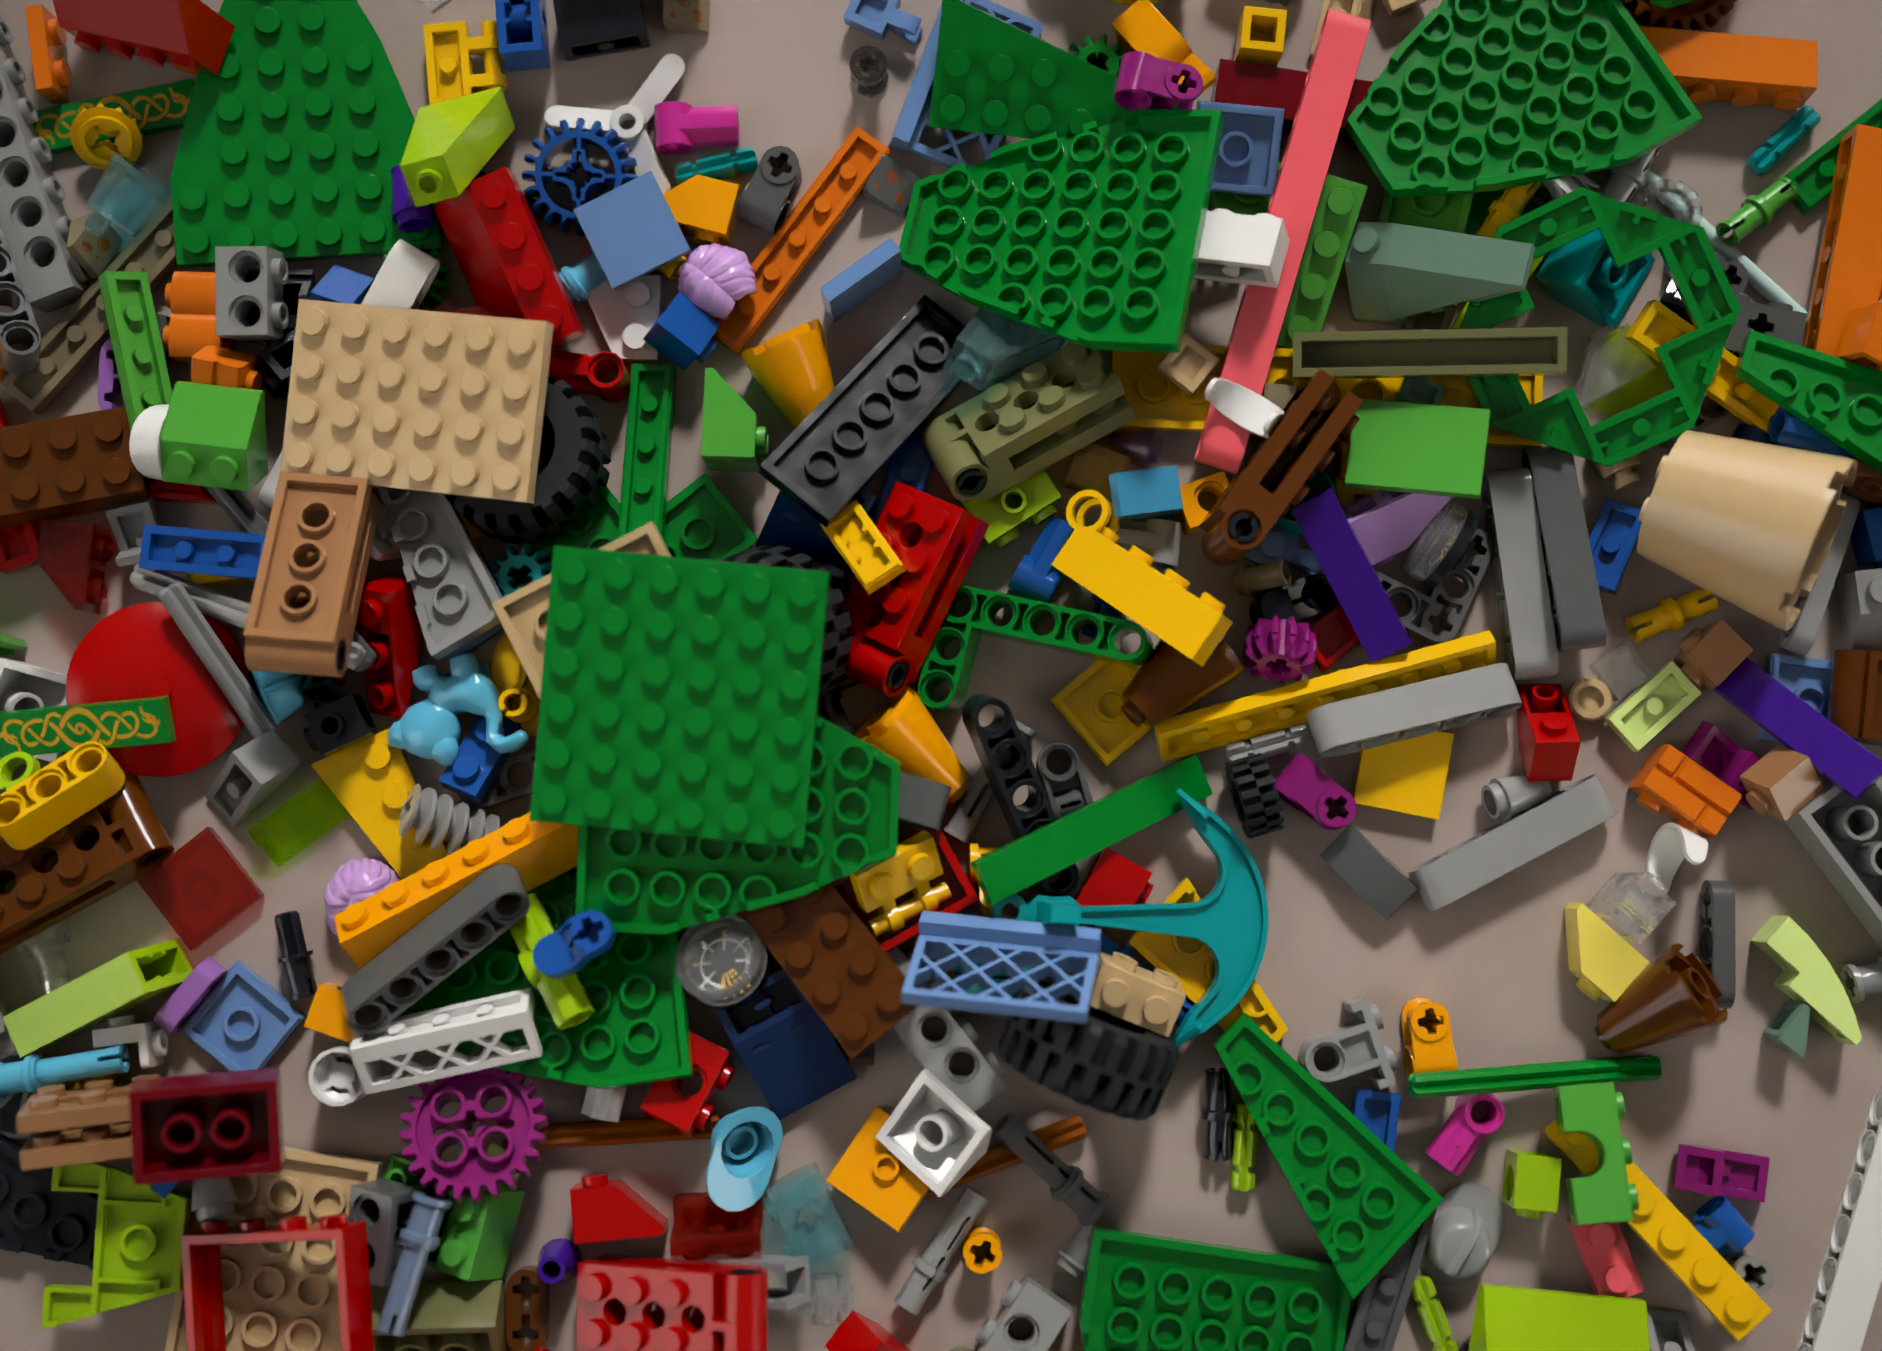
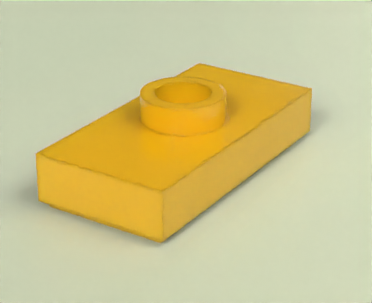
M857 499L850 503L827 528L820 524L868 595L906 571L902 562Z

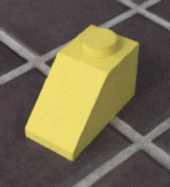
M1569 902L1564 908L1569 971L1579 979L1575 985L1596 1002L1599 998L1616 1002L1630 983L1648 965L1649 961L1583 903Z

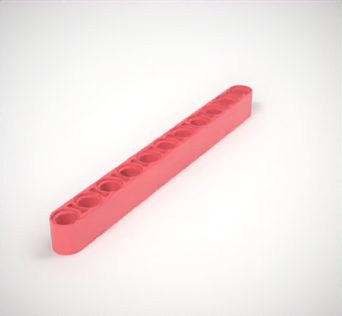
M1330 8L1325 15L1267 210L1268 214L1274 215L1277 218H1283L1290 240L1278 287L1245 284L1218 378L1235 382L1259 395H1262L1371 24V20ZM1210 404L1194 462L1237 474L1250 432L1229 420Z

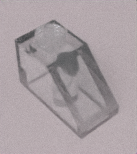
M1629 323L1614 330L1612 325H1608L1588 338L1590 344L1580 355L1572 384L1583 411L1644 379L1655 368L1646 352L1624 338L1631 328Z

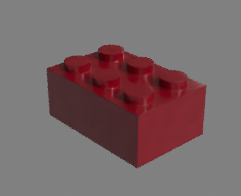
M280 1067L136 1079L129 1091L134 1185L282 1171L285 1153Z

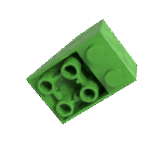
M391 1154L385 1179L424 1189L423 1192L437 1195L436 1188L438 1182L426 1190L420 1183L425 1173L413 1176L408 1169L415 1160H405L402 1155ZM506 1184L499 1185V1199H495L489 1190L483 1191L481 1203L476 1204L471 1192H467L463 1202L458 1204L454 1199L453 1189H451L445 1198L452 1200L453 1204L451 1209L445 1211L438 1231V1237L441 1239V1242L435 1251L429 1252L426 1264L466 1281L502 1279L525 1191L518 1188L513 1191Z

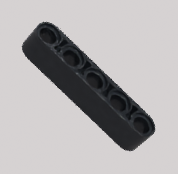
M973 695L963 706V722L1015 841L1031 833L1035 827L1039 825L1045 826L1056 821L1057 818L1008 705L990 695ZM992 705L995 711L994 719L988 726L982 727L978 719L979 713L985 706ZM1009 745L1012 751L1011 759L1007 764L999 767L996 763V754L1000 748ZM1026 785L1029 792L1028 798L1023 804L1015 806L1013 802L1014 792L1020 786ZM1076 863L1063 869L1061 876L1054 883L1048 884L1047 878L1035 883V885L1053 897L1070 895L1078 886L1080 878Z

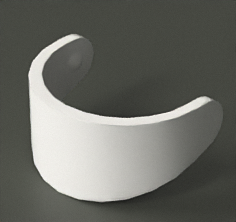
M1213 378L1204 392L1207 401L1221 414L1245 430L1263 438L1270 436L1284 415V411L1270 400L1244 386L1223 378Z
M169 404L154 405L145 409L133 424L129 440L130 456L135 468L143 476L161 481L163 480L160 436Z
M1668 822L1662 825L1652 839L1647 856L1646 876L1650 893L1657 898H1663L1669 893L1673 878L1684 858L1694 865L1704 862L1708 851L1707 840L1676 823Z

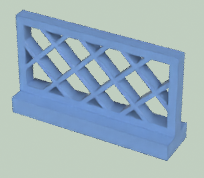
M960 0L1012 26L1015 25L1027 30L1033 36L1038 38L1044 25L1041 22L989 0ZM941 3L887 147L902 154L906 150L950 168L964 162L958 147L975 139H978L985 154L983 162L991 159L990 151L998 148L1002 135L993 134L989 144L985 137L987 134L977 132L955 141L950 129L941 128L948 144L933 149L918 143L923 128L929 126V119L927 117L931 109L942 9ZM951 150L954 157L945 154V152ZM965 162L967 168L974 166Z
M922 910L919 919V936L901 991V1003L1086 1024L1095 979L1099 975L1101 965V929ZM929 958H937L941 960L933 963ZM974 963H984L986 965L978 968ZM958 966L967 973L954 980H951L945 974V972ZM1019 967L1031 968V970L1024 973ZM1002 971H1005L1012 977V979L999 985L989 978ZM1064 972H1068V973H1078V974L1075 975V976H1073V977H1069V976H1068L1066 973H1064ZM1050 975L1058 984L1043 990L1035 983ZM932 978L940 985L932 990L916 988V985ZM977 983L986 990L978 995L966 994L963 991ZM1022 988L1032 995L1024 1000L1012 999L1009 994ZM1070 993L1079 1001V1006L1059 1004L1055 999Z

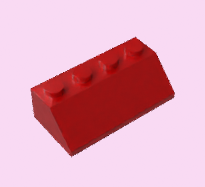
M53 0L59 26L75 36L74 43L81 48L94 53H100L101 48L106 49L109 53L129 61L132 60L133 56H138L144 62L160 68H164L165 63H169L176 69L191 75H197L198 70L218 74L235 29L233 24L200 0Z
M505 166L470 182L460 196L443 200L434 207L481 315L550 322L554 324L551 350L586 335L517 178L511 170Z

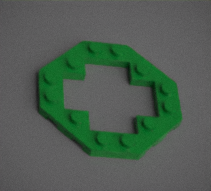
M1580 187L1499 226L1494 238L1533 244L1536 247L1533 260L1598 229L1616 269L1659 250L1695 327V330L1654 348L1672 389L1590 426L1573 387L1531 406L1517 376L1466 378L1480 408L1491 409L1489 426L1609 467L1682 434L1686 430L1694 428L1705 394L1711 385L1723 355V349L1741 307L1703 227L1686 221L1681 222L1660 215L1658 212L1625 201L1614 200L1599 195L1598 192ZM1527 288L1476 303L1470 300L1459 329H1493L1495 326L1535 308Z

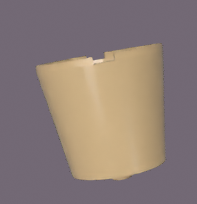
M1686 430L1678 438L1669 455H1664L1658 465L1655 474V480L1657 481L1651 496L1646 498L1638 518V522H1641L1637 541V553L1767 623L1788 631L1797 620L1801 610L1793 606L1799 596L1809 597L1830 551L1848 503L1847 500L1840 498L1843 485L1852 487L1856 477L1858 462L1846 457Z

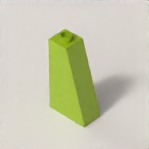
M501 86L419 108L400 163V169L416 207L460 196L515 130L516 126Z
M173 939L126 952L2 1018L8 1029L9 1038L16 1047L20 1058L49 1049L107 1021V1018L116 1017L179 987L193 971V968L180 939Z

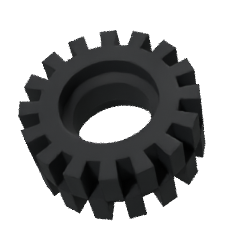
M1261 753L1227 762L1225 770L1227 772V781L1230 785V794L1233 797V804L1237 810L1238 819L1242 823L1244 833L1246 832V836L1250 839L1283 829L1285 826L1283 822L1285 821L1282 814V804L1279 802L1280 796L1275 788V780L1273 775L1270 774V767L1266 763L1265 757Z

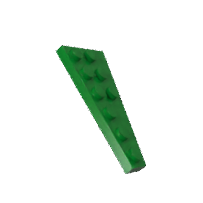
M942 0L929 127L1028 139L1057 132L1060 138L1082 133V124L1096 121L1098 127L1122 121V113L1132 111L1120 107L1113 99L1117 82L1116 75L1102 70L1077 56L960 0Z

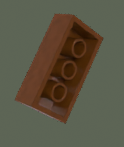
M125 406L0 428V529L102 511L112 505L150 497L148 478L135 468L130 456V428Z

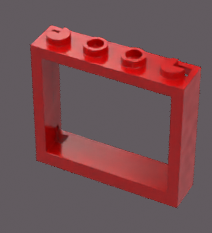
M336 1214L320 1217V1223H307V1216H294L279 1219V1225H267V1218H252L239 1221V1226L228 1227L227 1220L221 1219L201 1222L202 1230L181 1236L187 1351H226L220 1244L335 1240L342 1351H374L366 1221L348 1222L347 1214Z

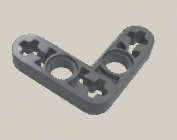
M1476 528L1471 540L1476 542L1475 550L1480 552V554L1470 558L1466 567L1458 566L1447 575L1456 576L1464 583L1465 591L1461 598H1453L1444 590V580L1446 577L1436 587L1429 589L1428 594L1425 595L1375 570L1389 597L1398 594L1407 600L1409 611L1405 617H1400L1409 636L1431 646L1447 642L1455 637L1493 554V541L1489 534ZM1443 606L1455 608L1456 612L1453 609L1448 610L1441 620V625L1446 628V631L1443 630L1436 635L1432 633L1433 625L1428 622V619L1432 620L1437 617Z

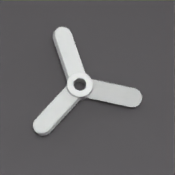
M676 54L665 55L630 102L615 110L560 105L552 106L544 114L546 126L550 127L553 131L562 132L560 121L566 120L572 132L576 131L577 119L584 118L587 126L586 132H590L595 121H599L603 125L601 136H605L608 131L614 129L618 133L617 139L620 142H627L630 146L627 155L628 157L635 158L637 161V166L634 168L636 175L639 177L652 171L664 194L671 190V186L647 134V122L654 114L655 105L663 102L685 71L684 61ZM626 121H635L633 128L629 130L622 129Z

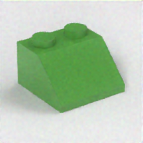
M705 368L701 457L710 471L758 473L762 461H765L770 455V435H767V427H761L757 414L714 368Z
M186 381L176 382L160 436L162 480L164 482L249 492L269 473L265 391Z

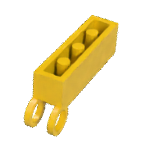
M1082 490L1076 493L1069 500L1066 507V518L1074 531L1051 565L1203 667L1233 624L1231 620L1222 614L1226 606L1206 592H1203L1200 598L1187 591L1186 589L1190 582L1168 568L1163 575L1152 568L1151 565L1155 559L1138 547L1132 545L1130 550L1126 551L1117 545L1116 542L1120 536L1116 532L1120 526V518H1115L1113 503L1095 490ZM1093 498L1085 502L1080 507L1075 519V509L1077 505L1084 499ZM1101 506L1102 514L1099 520L1091 526H1085L1087 513L1091 509ZM1110 515H1111V516H1112L1111 524H1110L1109 528H1107L1106 525H1107V523L1109 522Z

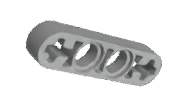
M1842 492L1840 498L1847 500L1848 503L1824 565L1809 597L1799 596L1793 606L1801 609L1797 620L1788 631L1782 630L1780 636V648L1802 656L1810 651L1818 635L1860 508L1859 498Z

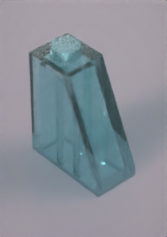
M979 308L955 340L943 368L981 391L1010 378L1030 364L1037 363L1063 348L1066 340Z

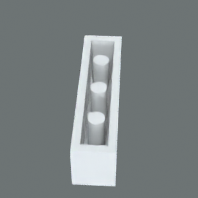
M1221 208L1207 211L1194 278L1277 288L1290 243L1283 218H1277L1268 213H1258L1255 216L1235 214L1230 210Z

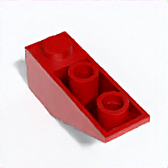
M389 574L364 584L358 611L360 635L377 655L375 663L370 668L364 670L369 712L396 718H402L409 707L414 685L412 671L418 668L424 642V635L415 609L417 604L411 584L407 583L406 577L402 575Z

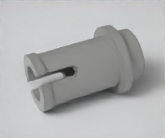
M1094 1223L1089 1226H1082L1065 1251L1060 1249L1058 1252L1061 1256L1056 1263L1077 1279L1082 1272L1085 1273L1090 1243L1087 1240L1091 1236L1092 1226H1097Z

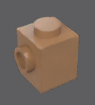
M1721 619L1709 623L1702 631L1698 628L1690 631L1678 643L1677 646L1682 651L1673 661L1697 688L1700 687L1704 691L1718 687L1753 649Z
M1779 744L1739 776L1748 792L1746 800L1749 805L1762 815L1767 813L1785 822L1824 790L1809 756Z

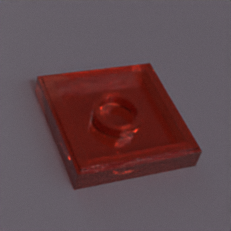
M206 827L167 860L162 862V867L145 875L138 881L190 951L196 950L264 896V893L213 827Z

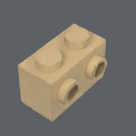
M1101 951V965L1099 975L1095 979L1090 1006L1169 1037L1186 999L1179 979L1160 969H1154V972L1137 966L1138 962L1125 954L1113 952L1110 955Z

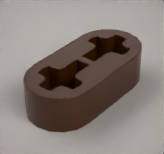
M528 1265L521 1267L511 1275L506 1284V1340L512 1351H532L544 1345L549 1336V1284L540 1279L538 1267ZM525 1276L530 1277L531 1284L538 1285L539 1290H536L531 1295L530 1306H525L524 1291L517 1290L516 1285H519L524 1280ZM525 1315H530L531 1329L538 1330L539 1335L535 1336L530 1344L525 1343L524 1336L517 1335V1330H520L525 1324Z

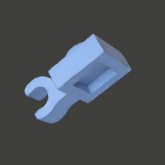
M852 0L843 17L846 25L880 40H884L889 29L901 39L916 44L923 31V28L920 27L922 19L899 10L901 0Z
M1276 524L1273 525L1262 542L1243 557V560L1255 565L1275 562L1285 558L1290 566L1309 575L1317 574L1321 568L1313 551L1296 547L1301 534H1292L1279 528Z

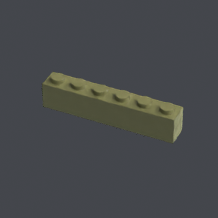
M1568 327L1293 332V379L1309 380L1319 369H1322L1334 379L1564 375L1567 373Z

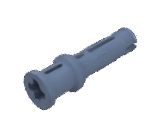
M413 1191L411 1198L415 1202L409 1223L406 1228L401 1229L399 1237H401L400 1242L404 1246L379 1323L376 1325V1329L383 1333H388L392 1317L397 1315L392 1335L405 1336L406 1326L422 1274L425 1270L429 1252L435 1251L436 1247H439L441 1239L438 1237V1231L445 1211L451 1209L453 1204L452 1200L445 1197L441 1199L438 1195L423 1191Z

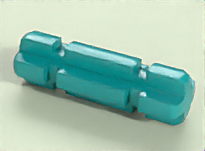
M1810 105L1803 106L1760 148L1747 158V166L1756 175H1764L1802 140L1808 132L1820 123V114Z
M746 147L736 150L737 154L730 155L729 151L696 159V164H691L690 161L676 164L674 166V173L677 184L680 185L697 174L723 180L736 177V172L741 171L742 175L755 172L758 167L755 150L753 147Z

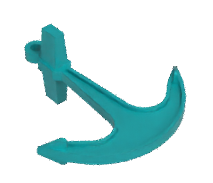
M1180 788L1175 794L1179 798L1192 826L1214 854L1218 866L1217 881L1212 891L1203 899L1191 903L1081 906L1071 896L1052 897L1034 895L1026 903L1020 896L1013 894L995 904H991L990 909L992 918L1005 919L1002 915V909L1004 905L1011 903L1016 908V915L1011 920L1069 926L1088 924L1184 936L1200 941L1210 951L1214 960L1215 975L1211 986L1188 1011L1172 1037L1177 1046L1208 1030L1238 1004L1258 972L1268 934L1266 892L1261 874L1248 848L1237 833L1221 818L1188 796Z

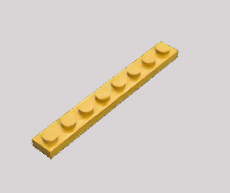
M1490 630L1465 635L1440 644L1425 646L1418 650L1388 658H1381L1373 663L1370 662L1348 669H1341L1334 673L1297 681L1283 687L1257 692L1250 696L1224 703L1213 704L1188 713L1173 715L1154 726L1157 750L1162 762L1295 725L1308 723L1306 714L1322 705L1496 664V641Z

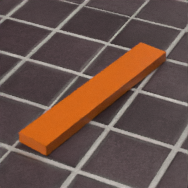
M856 125L751 264L756 277L757 292L753 295H745L740 300L735 301L734 308L727 320L721 321L719 318H713L721 324L712 336L740 356V353L743 352L863 193L882 155H891L889 148Z

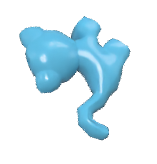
M472 653L463 654L450 660L452 676H449V673L439 675L435 665L421 666L412 671L415 686L419 690L425 691L429 696L427 699L408 707L402 718L392 724L387 735L389 746L406 749L410 754L427 760L434 759L444 766L453 765L458 757L459 746L457 742L462 733L461 721L458 715L461 713L469 712L485 716L486 743L500 754L517 751L528 743L529 737L521 729L508 736L502 734L503 715L498 705L500 692L491 677L488 662L478 664L477 656Z

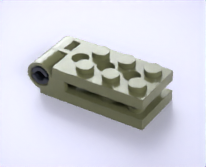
M1071 342L1057 352L1037 363L1030 364L1019 373L999 384L992 385L981 394L933 419L925 426L921 435V441L950 492L956 499L971 501L978 498L981 503H984L1131 422L1136 417L1131 405L1123 396L1126 393L1121 381L1100 352Z

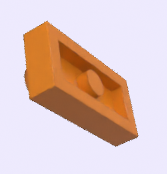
M42 4L25 7L35 88L52 104L69 102L67 86L72 84V75L69 65L63 57L62 45H65L67 42L66 31L59 26L57 18Z

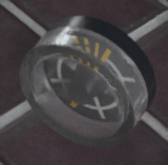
M1451 498L1408 547L1402 559L1400 571L1429 589L1436 587L1450 571H1454L1468 553L1471 546L1470 541L1479 523V515Z
M733 914L712 922H703L690 926L681 937L675 953V971L682 986L704 1005L719 1010L738 1008L754 999L765 986L771 969L770 950L747 921Z

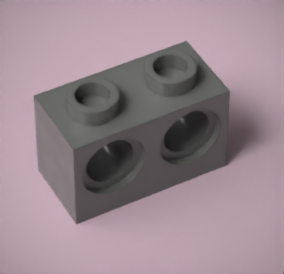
M385 1178L351 1186L348 1222L366 1221L370 1284L383 1288L391 1286L404 1246L400 1242L401 1237H399L401 1229L407 1227L415 1201L411 1198L413 1191H424V1189Z

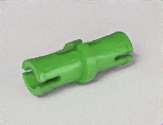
M1779 177L1759 195H1750L1741 203V208L1717 224L1716 233L1719 239L1733 229L1732 235L1723 241L1724 244L1733 247L1754 229L1764 228L1773 220V215L1797 199L1798 190L1796 185L1794 184L1784 193H1780L1781 189L1788 185L1791 180L1786 177Z

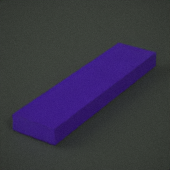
M1329 487L1301 501L1294 509L1291 508L1292 514L1371 663L1412 644L1408 632L1332 488Z
M1747 657L1718 687L1714 688L1717 694L1785 747L1809 756L1817 772L1856 802L1882 776V760Z

